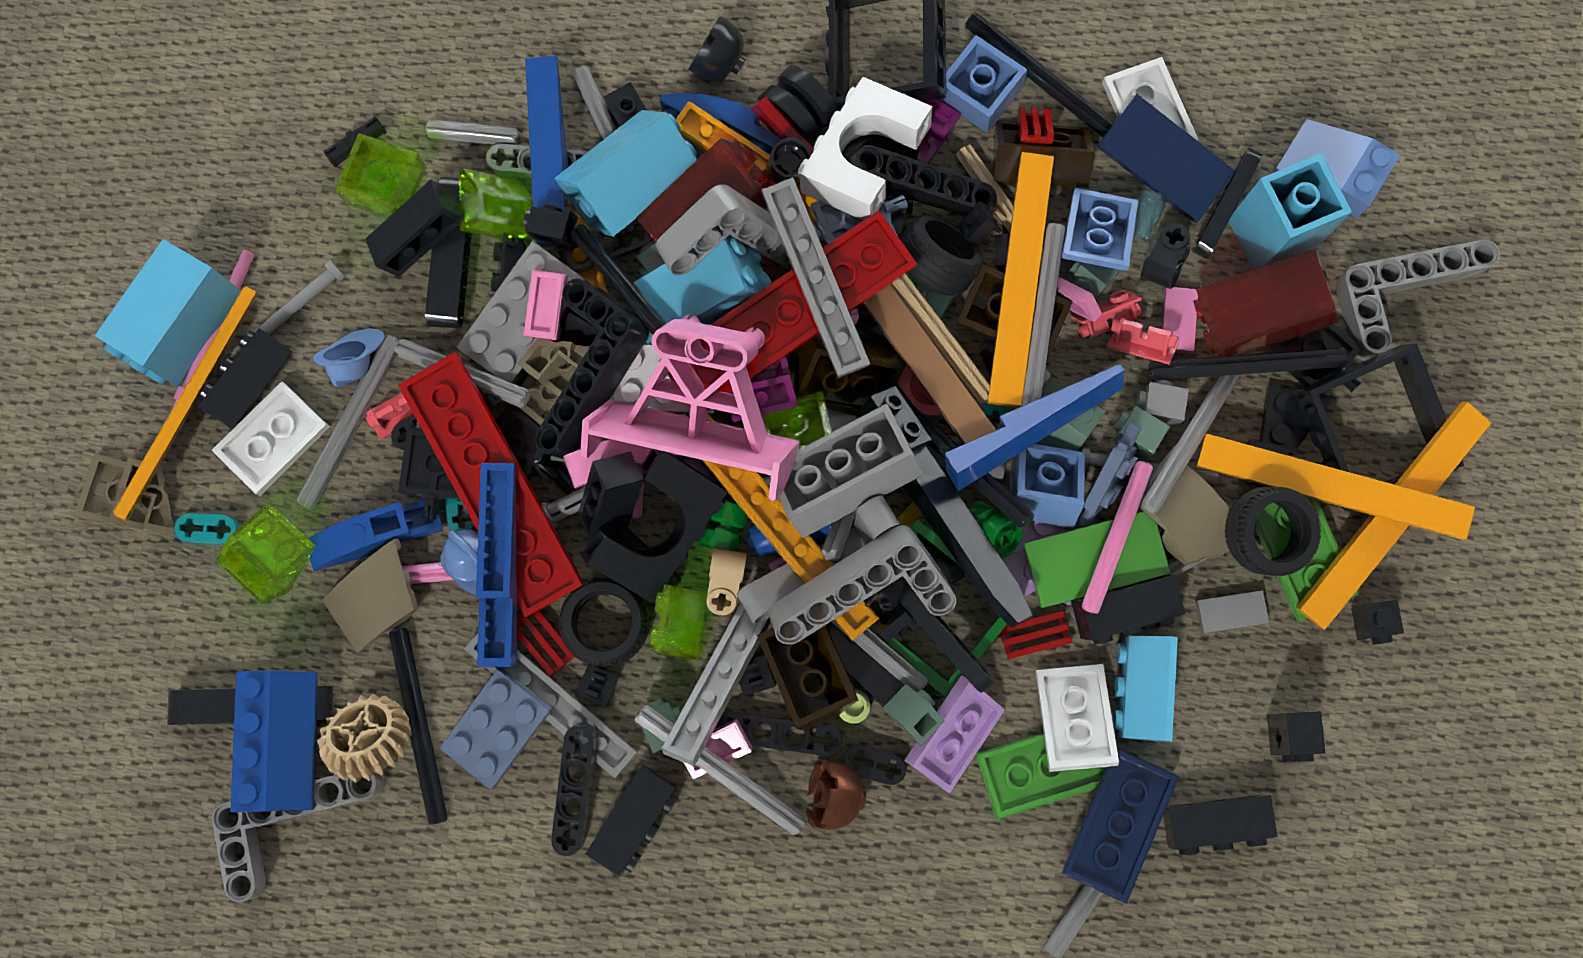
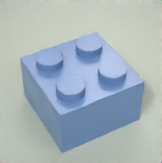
M975 35L946 72V98L939 100L960 112L962 117L988 133L1024 87L1027 69Z
M1033 444L1014 456L1011 464L1010 492L1034 513L1033 521L1074 528L1084 506L1085 452Z

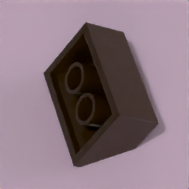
M996 121L992 164L993 181H999L1004 185H1015L1017 183L1021 153L1027 152L1054 156L1050 185L1061 186L1068 190L1080 187L1089 188L1095 154L1089 128L1053 125V144L1050 145L1024 143L1020 141L1018 122ZM1027 123L1028 135H1033L1032 123ZM1040 124L1041 136H1044L1043 125Z
M982 264V269L976 277L957 324L996 340L1005 273ZM1058 295L1055 296L1046 361L1049 359L1073 303Z
M819 333L800 346L796 353L793 386L797 403L858 414L870 396L897 386L906 364L891 343L859 337L870 365L838 378Z
M826 625L795 644L787 645L778 641L773 628L757 635L796 729L808 731L837 717L859 701Z

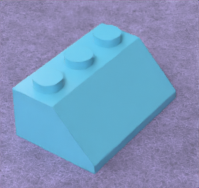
M1127 636L1123 638L1122 643H1118L1116 661L1121 663V676L1115 678L1114 695L1119 697V710H1114L1112 717L1113 728L1117 731V738L1154 742L1172 741L1178 637Z

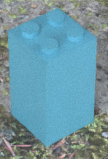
M641 110L554 179L591 231L614 237L701 166L695 158L697 156L696 150L688 141L683 139L678 131L680 130V125L671 114Z
M1322 153L1260 178L1234 211L1229 224L1256 276L1313 252L1352 211Z
M729 235L688 273L680 276L673 275L666 264H663L633 283L667 323L673 319H682L686 315H690V318L694 315L699 319L700 323L708 325L713 324L772 282L769 276L763 272L759 262L762 259L760 252ZM650 331L646 340L647 345H652L653 335Z
M163 239L94 336L106 343L103 348L105 351L124 361L132 368L161 385L167 380L178 387L203 346L225 320L241 290L212 267Z

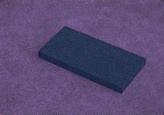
M1138 94L1131 98L1096 146L1194 223L1199 222L1235 173L1233 168Z
M1117 748L1119 764L1118 766L1105 768L1061 874L1127 904L1179 776Z

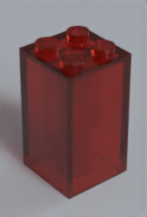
M720 138L636 218L653 240L657 242L660 236L713 187L723 184L728 185L765 209L767 204L762 195V189L777 184V181L766 169L761 171L755 163L757 160L756 155L747 145L741 146L735 140L730 142Z
M1316 248L1196 289L1199 299L1193 300L1198 318L1201 319L1203 324L1207 323L1208 330L1203 331L1208 349H1211L1212 354L1217 353L1220 357L1242 355L1339 323L1337 311Z

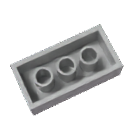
M533 241L456 347L496 377L519 385L528 373L517 363L538 339L523 335L532 270L567 275L566 284L568 281L576 278L590 283ZM564 302L561 320L565 312L569 309V307Z
M885 404L798 450L791 474L779 499L789 521L801 537L804 538L856 511L868 500L877 496H884L924 475V472L889 406Z

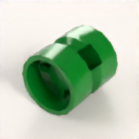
M984 500L976 501L968 507V510L999 556L1006 558L1011 555L1021 541L1023 529L1019 528L1001 510Z
M725 501L722 509L711 516L706 524L707 530L704 536L696 543L711 550L719 548L738 552L742 539L738 532L745 529L748 520L747 514L739 505Z

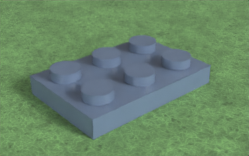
M501 667L489 679L440 749L492 790L509 770L553 708Z

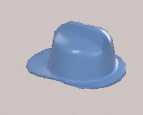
M373 328L351 332L328 348L316 353L313 357L314 363L324 366L327 376L335 387L345 386L367 374L370 364V353L383 344L385 339L384 333L379 329Z
M465 529L455 533L451 530L448 532L449 538L446 540L440 556L441 566L462 589L476 595L478 532Z

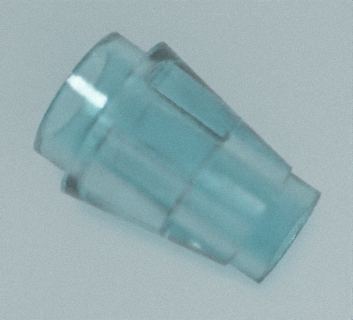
M1141 190L1139 192V196L1135 198L1138 200L1133 237L1150 240L1151 234L1166 206L1163 203L1164 195L1148 190Z

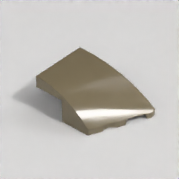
M538 338L517 363L530 374L520 387L527 389L531 398L527 405L521 409L540 425L545 420L590 346L575 345L573 342L566 341L555 343L552 340Z
M94 453L74 517L162 536L174 537L175 534L162 466H159L128 522L116 518L113 511L142 461L128 457L125 462Z
M1188 464L1157 513H1150L1148 510L1143 509L1141 504L1140 509L1165 530L1161 538L1163 547L1182 564L1197 563L1204 558L1214 559L1230 552L1226 543L1227 538H1225V524L1230 508L1217 492Z
M398 538L391 540L363 561L322 599L357 654L368 649L384 632L404 624L418 609L416 597L410 585L408 570H402L397 552L401 548Z

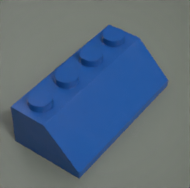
M272 670L236 672L230 812L314 810L317 672Z

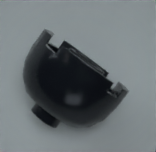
M720 16L688 70L707 81L716 82L724 80L731 72L737 75L746 60L741 56L744 49V40L740 31L732 23Z

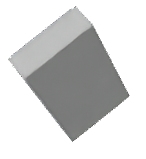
M1263 590L1195 601L1201 634L1270 623Z

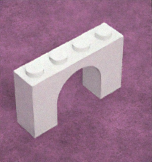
M862 77L856 88L852 87L849 90L845 99V105L841 111H836L833 114L826 134L818 137L814 146V152L809 160L804 159L798 170L801 193L864 221L877 212L886 199V180L849 163L842 155L843 149L855 138L874 134L885 136L916 150L931 127L932 106Z

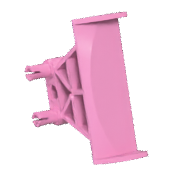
M686 315L682 319H673L666 323L652 337V346L655 352L662 356L636 404L633 405L609 399L584 418L582 421L580 456L589 458L598 448L602 439L608 438L771 475L769 500L777 501L791 474L800 441L767 434L746 368V365L757 356L758 348L764 344L765 336L763 332L758 328L754 331V327L741 332L702 324L694 315L691 318L690 315ZM700 339L705 340L709 344L710 351L702 347ZM690 363L727 372L705 389ZM669 371L676 382L664 380ZM729 379L734 394L715 390ZM654 396L691 404L690 417L647 407ZM707 408L741 415L745 429L707 421Z

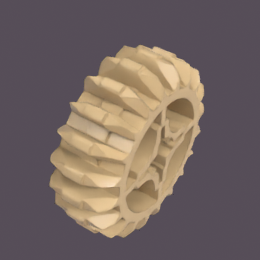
M373 693L368 699L360 695L357 702L352 703L348 700L345 708H336V715L326 718L328 726L320 729L321 738L317 740L320 758L330 772H333L334 775L337 774L343 780L350 778L357 782L363 776V778L370 781L372 775L376 772L383 776V769L387 766L395 768L394 760L404 757L403 749L410 746L408 737L412 735L409 717L403 711L400 704L396 703L395 700L392 701L386 695L379 698ZM381 723L386 724V727H380ZM344 748H349V751L344 752Z

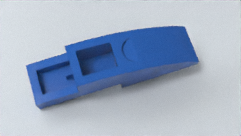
M695 93L664 94L660 98L662 112L671 114L675 119L687 102L691 101L769 155L774 145L781 140L777 135L760 127L761 120L749 107L731 100Z
M425 500L403 506L398 502L363 513L324 529L305 539L313 571H319L371 556L391 540L397 538L402 543L441 532L443 527L438 510L436 520H431L430 518L426 520L422 519Z

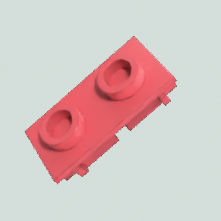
M1127 290L1117 291L1109 295L1108 300L1097 303L1102 314L1095 322L1076 313L1072 314L1071 318L1082 324L1078 327L1081 338L1087 337L1092 339L1110 331L1107 319L1111 318L1112 323L1115 319L1121 320V318L1129 321L1137 320V316L1141 315L1142 311L1136 302L1142 299L1140 296Z
M1125 318L1114 320L1111 332L1114 333L1107 344V348L1170 365L1180 343L1178 342V336L1173 335V331L1150 326L1148 332L1145 333L1142 332L1143 324L1129 321Z
M400 393L367 411L366 420L370 427L375 429L379 439L382 440L391 435L395 424L412 415L413 412L403 394Z

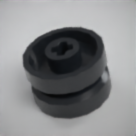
M790 65L777 77L778 86H768L760 94L758 101L764 97L768 98L811 144L819 136L818 127H827L833 114L838 109L828 91L818 80L802 68Z

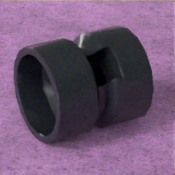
M795 138L782 139L774 145L766 169V176L771 186L794 178L797 188H800L798 170L803 160H809L812 155L809 147L801 140Z

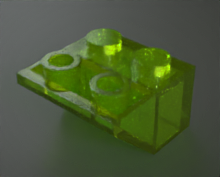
M465 168L460 169V208L465 218L460 223V231L500 239L505 232L507 233L506 240L510 241L513 237L525 238L529 235L525 231L524 216L526 211L533 206V197L520 181Z
M266 504L228 537L216 562L259 603L263 604L289 593L316 546L271 504Z
M664 585L663 593H657L655 612L660 615L659 624L652 627L650 646L655 648L654 653L660 657L700 662L707 614V593Z

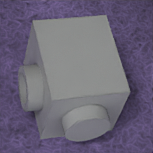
M1155 380L1150 382L1143 391L1138 392L1135 406L1165 424L1177 427L1185 420L1189 389L1175 387L1172 382L1167 380Z

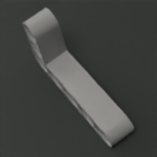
M724 184L710 189L656 242V250L670 272L676 276L684 275L691 271L729 235L786 269H793L771 214Z
M1478 240L1351 266L1337 279L1335 285L1348 336L1363 349L1356 357L1365 361L1386 352L1391 346V333L1380 295L1481 275L1499 261L1500 250L1498 246L1489 240ZM1475 254L1481 257L1483 263L1475 258ZM1443 260L1451 264L1452 270L1445 266ZM1412 266L1420 270L1421 276L1413 271ZM1381 272L1386 273L1390 277V282L1382 278ZM1350 278L1358 281L1360 288L1354 287L1350 282ZM1358 308L1366 311L1368 319L1363 318L1359 314ZM1366 338H1370L1375 342L1376 350L1368 346Z
M883 496L874 497L857 509L854 527L850 529L841 558L838 561L831 560L834 565L888 530L901 526ZM785 564L746 585L737 593V596L753 624H758L770 618L769 610L773 604L804 585V583L792 568Z
M901 525L888 530L771 606L769 617L777 640L788 645L801 641L902 576L927 610L933 615L941 616L948 614L954 609L957 599L945 575L914 531L908 526Z
M377 772L374 773L371 777L372 787L367 793H364L360 788L361 778L359 781L354 782L350 778L343 780L336 774L317 779L314 782V810L272 811L268 818L262 812H237L238 822L235 826H232L229 822L231 801L219 805L212 815V824L226 896L234 902H244L259 897L265 890L266 877L256 828L373 799L383 791L385 786L384 777ZM332 783L339 790L335 801H331L327 796V789ZM238 842L245 849V854L241 860L235 855V847ZM244 876L251 882V889L248 894L241 888V880Z

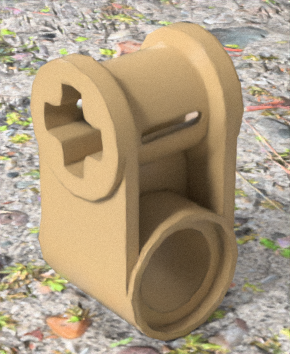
M719 548L713 549L706 599L707 607L712 613L727 615L735 609L737 593L743 580L747 553Z

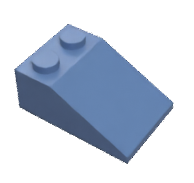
M1306 119L1275 171L1277 172L1322 153L1352 211L1350 215L1358 218L1371 205L1401 154L1373 138Z
M1075 188L1066 221L1062 258L1128 271L1138 200Z

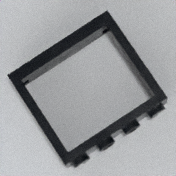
M829 0V6H826V13L829 18V30L826 31V42L829 47V59H826L825 62L828 75V88L826 90L834 100L838 111H841L845 105V99L849 92L850 8L888 0ZM923 0V82L890 88L921 102L946 98L945 0Z
M1417 344L1399 345L1296 391L1299 397V410L1309 422L1311 427L1310 438L1313 444L1320 450L1323 458L1322 465L1349 472L1319 394L1394 362L1426 445L1446 422L1447 419ZM1461 460V462L1457 465V467L1454 470L1464 466L1463 460ZM1403 474L1385 482L1395 485ZM1341 507L1344 511L1360 513L1359 511Z

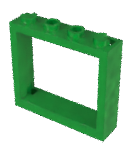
M917 519L910 527L916 536L920 533L957 563L929 522L925 520L923 523ZM1000 616L972 649L971 652L977 659L983 655L1007 625ZM875 623L869 627V629L926 676L928 683L943 696L947 697L961 675L964 676L957 668L948 679L903 641H897L893 637L887 641L879 634Z

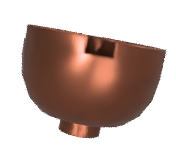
M822 759L823 765L816 764L809 779L807 796L813 792L814 795L812 810L806 809L808 822L813 828L825 830L840 829L848 826L857 817L859 811L864 809L866 791L862 789V783L858 774L849 766L838 761Z

